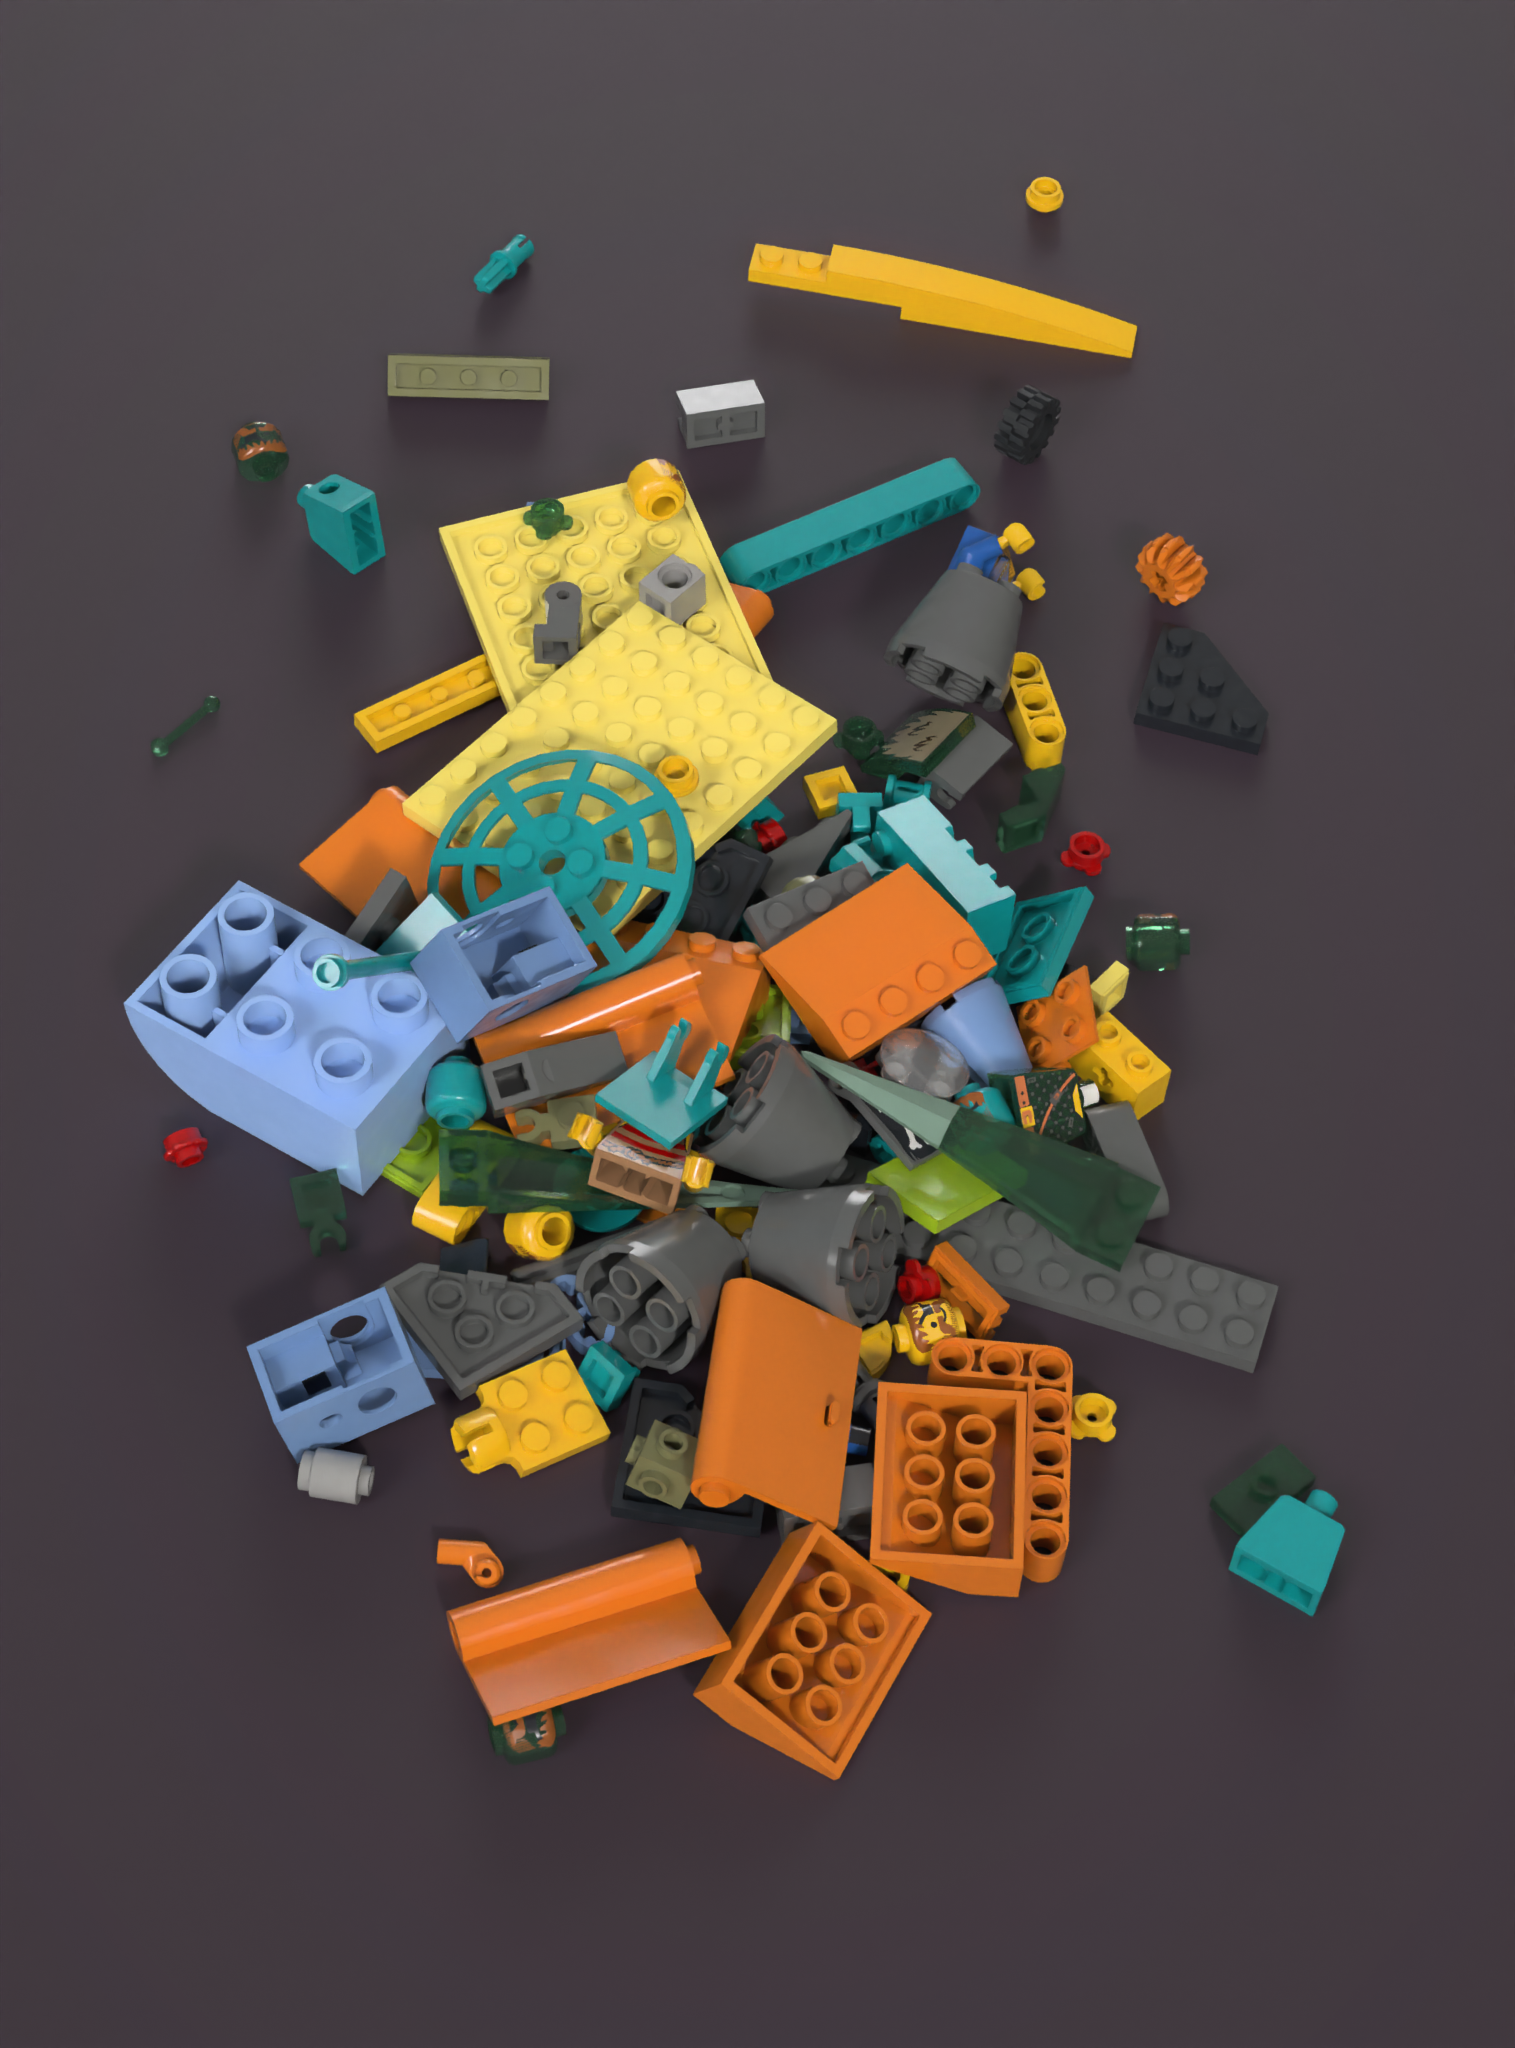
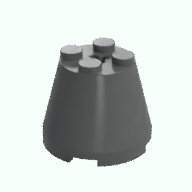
M960 562L957 569H950L943 573L891 638L883 658L888 666L895 667L896 664L899 665L907 674L905 681L928 694L963 707L965 702L984 703L982 706L984 710L994 712L1002 708L1010 688L1023 604L1019 599L1022 590L1011 582L999 580L997 583L983 577V572L978 567Z
M776 1034L765 1036L738 1059V1064L743 1068L738 1069L734 1073L736 1079L726 1083L722 1091L718 1088L715 1089L728 1097V1102L725 1107L695 1130L693 1142L700 1146L698 1153L704 1158L714 1161L716 1165L779 1188L803 1190L818 1188L825 1180L833 1183L842 1175L847 1166L848 1160L843 1156L848 1146L859 1135L862 1124L853 1118L793 1045Z
M871 1183L783 1192L765 1191L760 1197L758 1213L753 1227L747 1228L744 1231L741 1242L746 1249V1257H749L753 1280L762 1282L861 1328L866 1323L877 1324L886 1312L894 1295L901 1267L893 1265L897 1251L896 1234H902L905 1231L904 1214L900 1199L891 1187Z
M690 1205L685 1210L676 1211L608 1240L592 1251L581 1262L577 1270L576 1291L583 1293L587 1307L593 1317L587 1324L599 1340L604 1338L607 1324L615 1326L614 1338L609 1343V1346L613 1350H618L622 1354L621 1357L632 1367H637L641 1371L644 1367L650 1366L668 1370L669 1374L676 1373L686 1367L704 1347L716 1325L721 1289L725 1282L741 1278L742 1261L746 1258V1249L739 1239L730 1236L718 1222L709 1217L705 1209L698 1205Z

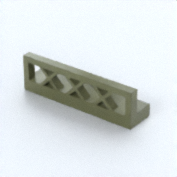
M388 354V396L549 400L550 357Z

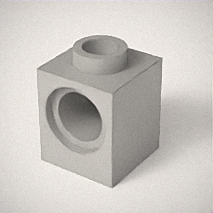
M672 554L639 582V601L681 625L706 604L705 574L696 565L687 563L675 554Z

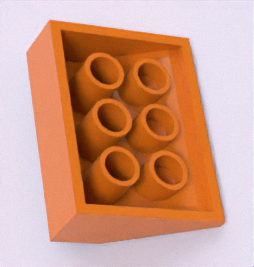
M908 863L759 955L760 960L826 1058L839 1063L852 1062L934 1010L938 1005L951 999L953 994L982 979L997 965L972 926Z
M631 920L614 937L626 953L644 937L654 923L647 924ZM675 930L670 940L644 967L679 953H683L686 960L691 958L696 960L704 980V984L697 986L700 1001L718 1040L729 1047L727 1059L731 1062L735 1052L741 1046L743 1038L750 1031L752 1022L756 1021L757 1013L762 1004L765 1006L769 999L771 975L759 958L763 951L757 944L743 941L735 943L716 939L715 936L706 932L689 933ZM596 942L586 946L597 964V967L592 972L598 971L610 964Z
M878 1382L869 1564L966 1594L1004 1597L1019 1596L1024 1569L1026 1391Z
M813 1522L788 1534L728 1634L732 1649L716 1654L692 1695L736 1729L817 1772L837 1780L842 1775L932 1613L876 1567L869 1564L865 1558L821 1522Z

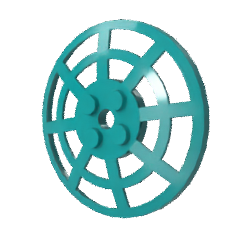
M562 750L544 753L517 762L493 775L475 789L457 808L442 831L432 855L427 880V894L439 893L441 867L463 866L462 890L466 905L470 911L463 919L466 920L550 886L568 917L577 914L585 926V929L578 932L584 944L588 946L596 942L610 963L598 971L590 973L565 997L568 998L641 969L670 940L683 918L692 893L695 874L694 843L688 822L673 795L657 777L640 765L614 754L594 750ZM577 762L569 779L541 782L524 788L517 793L514 792L508 783L522 774L544 766ZM596 763L614 766L629 772L646 784L654 795L628 805L623 798L610 789L588 782ZM564 792L556 813H548L533 818L523 804L541 795ZM491 793H494L501 804L494 808L482 821L471 838L469 846L449 848L450 842L463 821L481 801ZM583 794L605 802L616 811L594 825L576 815ZM664 809L671 820L676 838L677 864L675 874L648 868V842L640 820ZM508 814L518 829L509 838L504 848L482 847L490 831ZM628 827L633 843V864L610 861L609 851L604 839ZM554 858L565 859V865L558 873L551 875L544 873V868L550 860ZM476 866H498L502 887L481 903L476 889ZM607 880L626 882V888L618 901L601 918L592 903L604 889ZM643 886L669 892L666 905L654 925L634 947L625 953L611 930L631 911L641 894Z

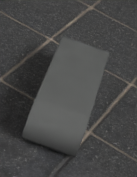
M1125 1100L1083 1109V1120L1079 1117V1120H1081L1079 1124L1080 1127L1085 1128H1083L1084 1131H1081V1135L1117 1223L1120 1226L1167 1216L1169 1213L1167 1190L1131 1104Z

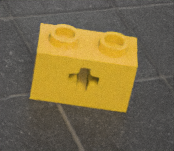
M1107 1011L1096 1019L1099 1042L1070 1058L1069 1063L1072 1070L1086 1084H1096L1099 1096L1108 1104L1127 1100L1131 1104L1137 1120H1139L1164 1102L1171 1069Z

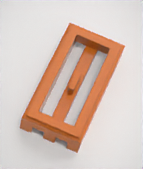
M947 1241L936 1245L926 1265L931 1266L939 1277L941 1284L939 1298L947 1300L952 1307H958L961 1310L966 1328L976 1339H992L996 1333L993 1328L1001 1324L1003 1319L1000 1315L1007 1313L1010 1305Z

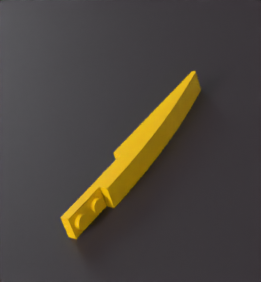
M756 243L748 271V281L901 307L900 319L1132 358L1137 331L1136 325L1025 288L925 262L834 244L831 256Z

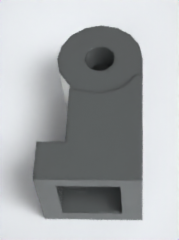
M566 581L551 584L544 593L546 624L534 625L535 664L564 665L580 651L583 625L582 593L577 585Z

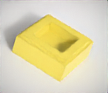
M1117 960L1090 985L1096 1019L1110 1011L1124 997L1129 969Z

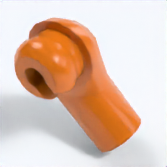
M439 1538L437 1564L463 1566L473 1581L483 1588H493L501 1582L504 1575L503 1565L488 1544L482 1541Z

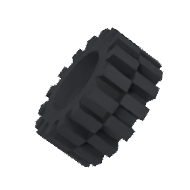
M1025 385L1024 389L1021 388L1017 391V397L1013 396L1011 398L1009 408L1005 407L1002 413L1004 417L997 424L999 430L994 435V439H996L994 447L996 450L1023 465L1033 463L1034 458H1038L1041 455V449L1047 447L1049 444L1047 440L1049 436H1053L1055 432L1053 427L1058 424L1060 417L1057 415L1061 412V407L1059 406L1061 403L1057 398L1032 385Z

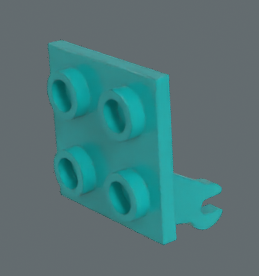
M684 1018L680 1019L678 1027L674 1024L670 1027L658 1053L652 1051L595 1096V1102L669 1150L725 1107L728 1102V1097L714 1089L721 1065L729 1053V1047L722 1042H718L716 1051L712 1048L709 1049L694 1080L675 1068L683 1043L688 1037L692 1026Z

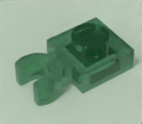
M336 1168L290 1178V1186L300 1229L314 1226L309 1237L314 1256H322L320 1241L327 1236L334 1237L338 1241L340 1252L346 1251L347 1239L345 1230L341 1225L334 1222L347 1218Z

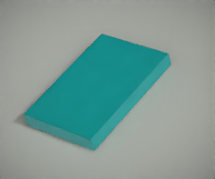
M1084 886L1017 902L1013 910L1007 949L992 955L997 965L982 979L993 978L994 981L997 980L1004 990L1009 1005L1051 996L1094 899V895Z

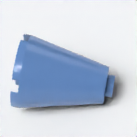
M985 978L953 994L956 1001L946 1010L941 1005H938L924 1019L920 1028L925 1037L933 1030L981 1077L988 1087L999 1089L1007 1104L1012 1109H1017L1019 1105L1014 1078L1018 1076H1029V1078H1032L1033 1075L1036 1077L1002 986L997 980L994 981L993 978ZM1028 1085L1027 1089L1033 1092V1089L1036 1086L1030 1087V1085Z

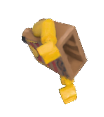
M579 1112L576 1114L567 1137L578 1140L580 1145L594 1156L587 1185L666 1214L675 1212L682 1182L684 1188L690 1192H699L703 1188H709L715 1162L700 1157L699 1153L691 1149L694 1137L692 1133L669 1150L624 1120L620 1123H612L603 1127L604 1124L592 1116Z

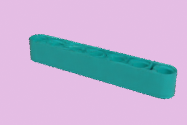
M946 458L737 543L728 548L719 561L727 579L732 584L766 593L964 511L978 499L981 492L980 486L955 458Z

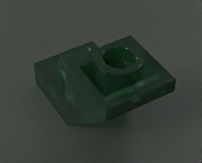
M1062 763L1048 768H1038L1029 774L1023 775L1019 805L999 815L995 841L1003 854L1042 841L1061 797L1066 770Z

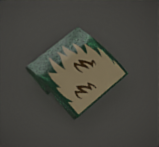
M935 708L910 715L860 765L862 773L887 780L889 774L896 775L898 780L905 772L926 778L976 727L973 713L956 709Z

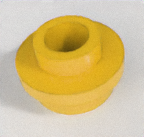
M1040 177L1033 180L1027 188L1025 196L1027 204L1039 212H1050L1060 208L1064 198L1059 182L1049 177Z
M680 755L664 758L654 772V776L660 780L674 798L691 794L699 783L697 768L688 758Z

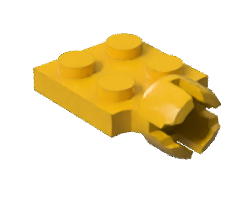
M566 1349L479 1385L476 1395L480 1400L481 1406L479 1409L456 1418L453 1422V1427L450 1429L456 1452L459 1453L468 1449L470 1456L461 1459V1462L469 1472L479 1474L500 1464H511L517 1470L520 1478L608 1440L611 1434Z

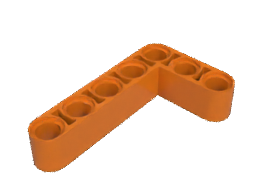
M958 1337L944 1338L933 1347L927 1375L928 1385L1027 1392L1023 1575L1031 1581L1039 1583L1049 1582L1061 1573L1069 1542L1072 1359L1061 1348L1048 1345ZM952 1366L957 1368L958 1371H949L943 1367ZM999 1370L1005 1372L1008 1375L1001 1376L993 1373L992 1371ZM1040 1375H1050L1053 1376L1055 1380L1045 1379ZM1039 1417H1048L1055 1422H1045L1039 1419ZM1037 1460H1048L1052 1462L1054 1465H1042ZM1045 1503L1050 1505L1054 1509L1044 1510L1039 1508L1035 1504ZM1033 1548H1047L1052 1552V1554H1040Z

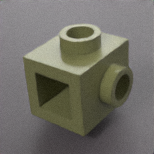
M654 1420L646 1438L637 1434L625 1462L633 1465V1468L625 1485L641 1491L648 1497L659 1499L681 1509L691 1490L690 1485L698 1438L686 1434L676 1427H671L658 1420Z

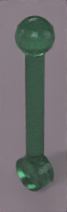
M216 696L206 697L203 706L165 738H156L151 742L152 753L158 757L165 756L169 752V745L208 712L218 711L221 704L220 700Z

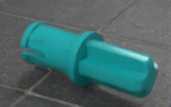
M517 234L502 250L493 252L490 255V262L474 276L473 281L477 285L476 289L480 293L486 292L489 294L505 279L513 278L517 274V267L534 253V245L530 239L519 248V245L525 240L526 236Z

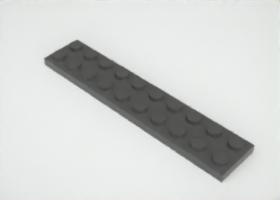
M844 1154L843 1157L848 1160V1163L842 1175L833 1183L825 1180L818 1188L863 1184L866 1182L867 1173L881 1166V1164ZM999 1200L937 1234L932 1233L903 1213L905 1231L902 1234H896L897 1251L895 1263L905 1266L907 1260L917 1259L921 1266L926 1265L935 1246L947 1241L1001 1296L1250 1373L1254 1372L1279 1288L1277 1285Z

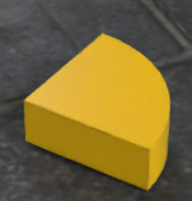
M887 1320L862 1331L859 1361L873 1379L879 1378L885 1372L891 1360L893 1334Z

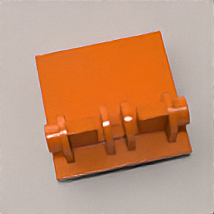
M1085 965L1056 982L1051 996L1025 1001L1016 1007L1020 1035L1037 1078L1040 1077L1037 1074H1043V1076L1050 1078L1051 1073L1061 1076L1062 1072H1064L1062 1079L1065 1081L1070 1075L1067 1072H1072L1071 1064L1068 1060L1099 1042L1088 967ZM1055 1075L1050 1079V1082L1056 1084L1058 1081V1077ZM1062 1080L1058 1082V1084L1064 1083Z

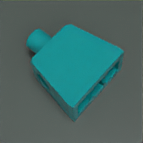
M337 474L330 475L315 485L307 484L300 489L297 495V503L305 509L311 538L350 573L355 575L386 555L376 496L373 491Z
M1319 1489L1313 1490L1305 1503L1290 1495L1280 1496L1239 1540L1228 1570L1313 1617L1346 1530L1342 1524L1331 1519L1338 1507L1337 1501L1332 1495Z

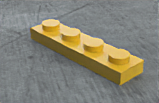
M482 654L355 713L354 725L374 751L379 753L500 696V692L486 656Z

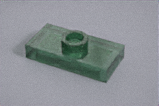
M1281 1443L1214 1495L1209 1506L1242 1538L1280 1496L1290 1495L1297 1499L1314 1485L1316 1476Z

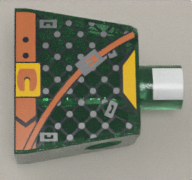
M1049 1066L987 1073L989 1087H995L1002 1092L1016 1122L1014 1130L1009 1134L1011 1141L1001 1148L1003 1154L1015 1161H1034L1041 1155L1053 1151L1083 1135L1087 1128L1083 1109L1094 1106L1099 1101V1091L1094 1081L1091 1079L1078 1081L1074 1068Z

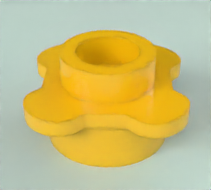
M1098 1393L1073 1396L1071 1437L1077 1440L1084 1437H1096L1102 1442L1111 1441L1116 1434V1428L1112 1425V1418L1117 1409L1114 1401ZM1093 1416L1096 1418V1421H1089L1087 1417Z

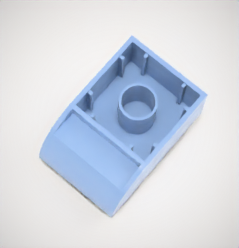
M238 880L124 1002L126 1014L134 1032L149 1055L167 1076L195 1101L217 1116L363 1196L383 1173L382 1171L387 1163L390 1164L399 1154V1149L401 1147L404 1148L417 1133V1127L420 1124L423 1125L430 1117L425 1107L426 1081L430 1069L439 1063H443L446 1058L451 1056H463L471 1060L470 1040L456 1043L416 973L412 971L348 980L343 988L336 991L321 989L313 980L312 969L316 960L322 955L338 954L345 960L382 955Z

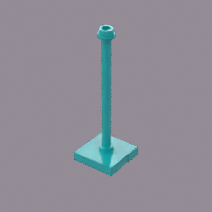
M438 892L430 893L375 951L382 956L345 960L338 954L322 955L314 963L312 969L313 980L325 991H336L343 988L348 980L406 971L414 972L410 962L441 929L461 922L463 919ZM469 927L465 929L459 936L467 933L472 928Z

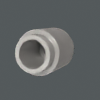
M318 1447L316 1452L305 1450L298 1472V1490L308 1491L310 1497L358 1505L362 1495L369 1496L371 1493L375 1468L374 1466L367 1465V1456L364 1454Z

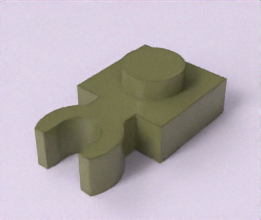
M594 1094L547 1100L548 1113L540 1114L533 1109H521L515 1112L518 1126H534V1129L529 1133L517 1134V1141L522 1149L535 1148L546 1139H551L553 1151L582 1147L578 1140L567 1137L578 1112L598 1119Z

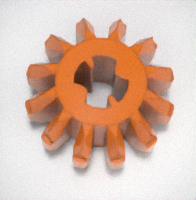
M1165 533L1163 536L1157 537L1154 541L1151 540L1142 548V552L1138 555L1139 562L1135 566L1142 575L1140 582L1149 587V593L1158 595L1162 603L1169 601L1174 606L1186 602L1189 598L1192 599L1197 595L1205 584L1204 578L1208 574L1207 569L1201 564L1204 558L1195 553L1194 545L1189 546L1185 543L1182 536L1175 538L1169 533Z

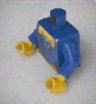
M1010 524L1004 530L1001 537L970 525L967 526L948 570L957 569L960 562L972 564L983 572V577L997 583L999 580H1004L1015 584L1031 601L1039 599L1046 592L1042 586L1045 580L1032 568L1024 569L1017 576L1016 581H1013L1016 574L1008 546L1010 545L1016 554H1022L1035 544V540L1023 524Z

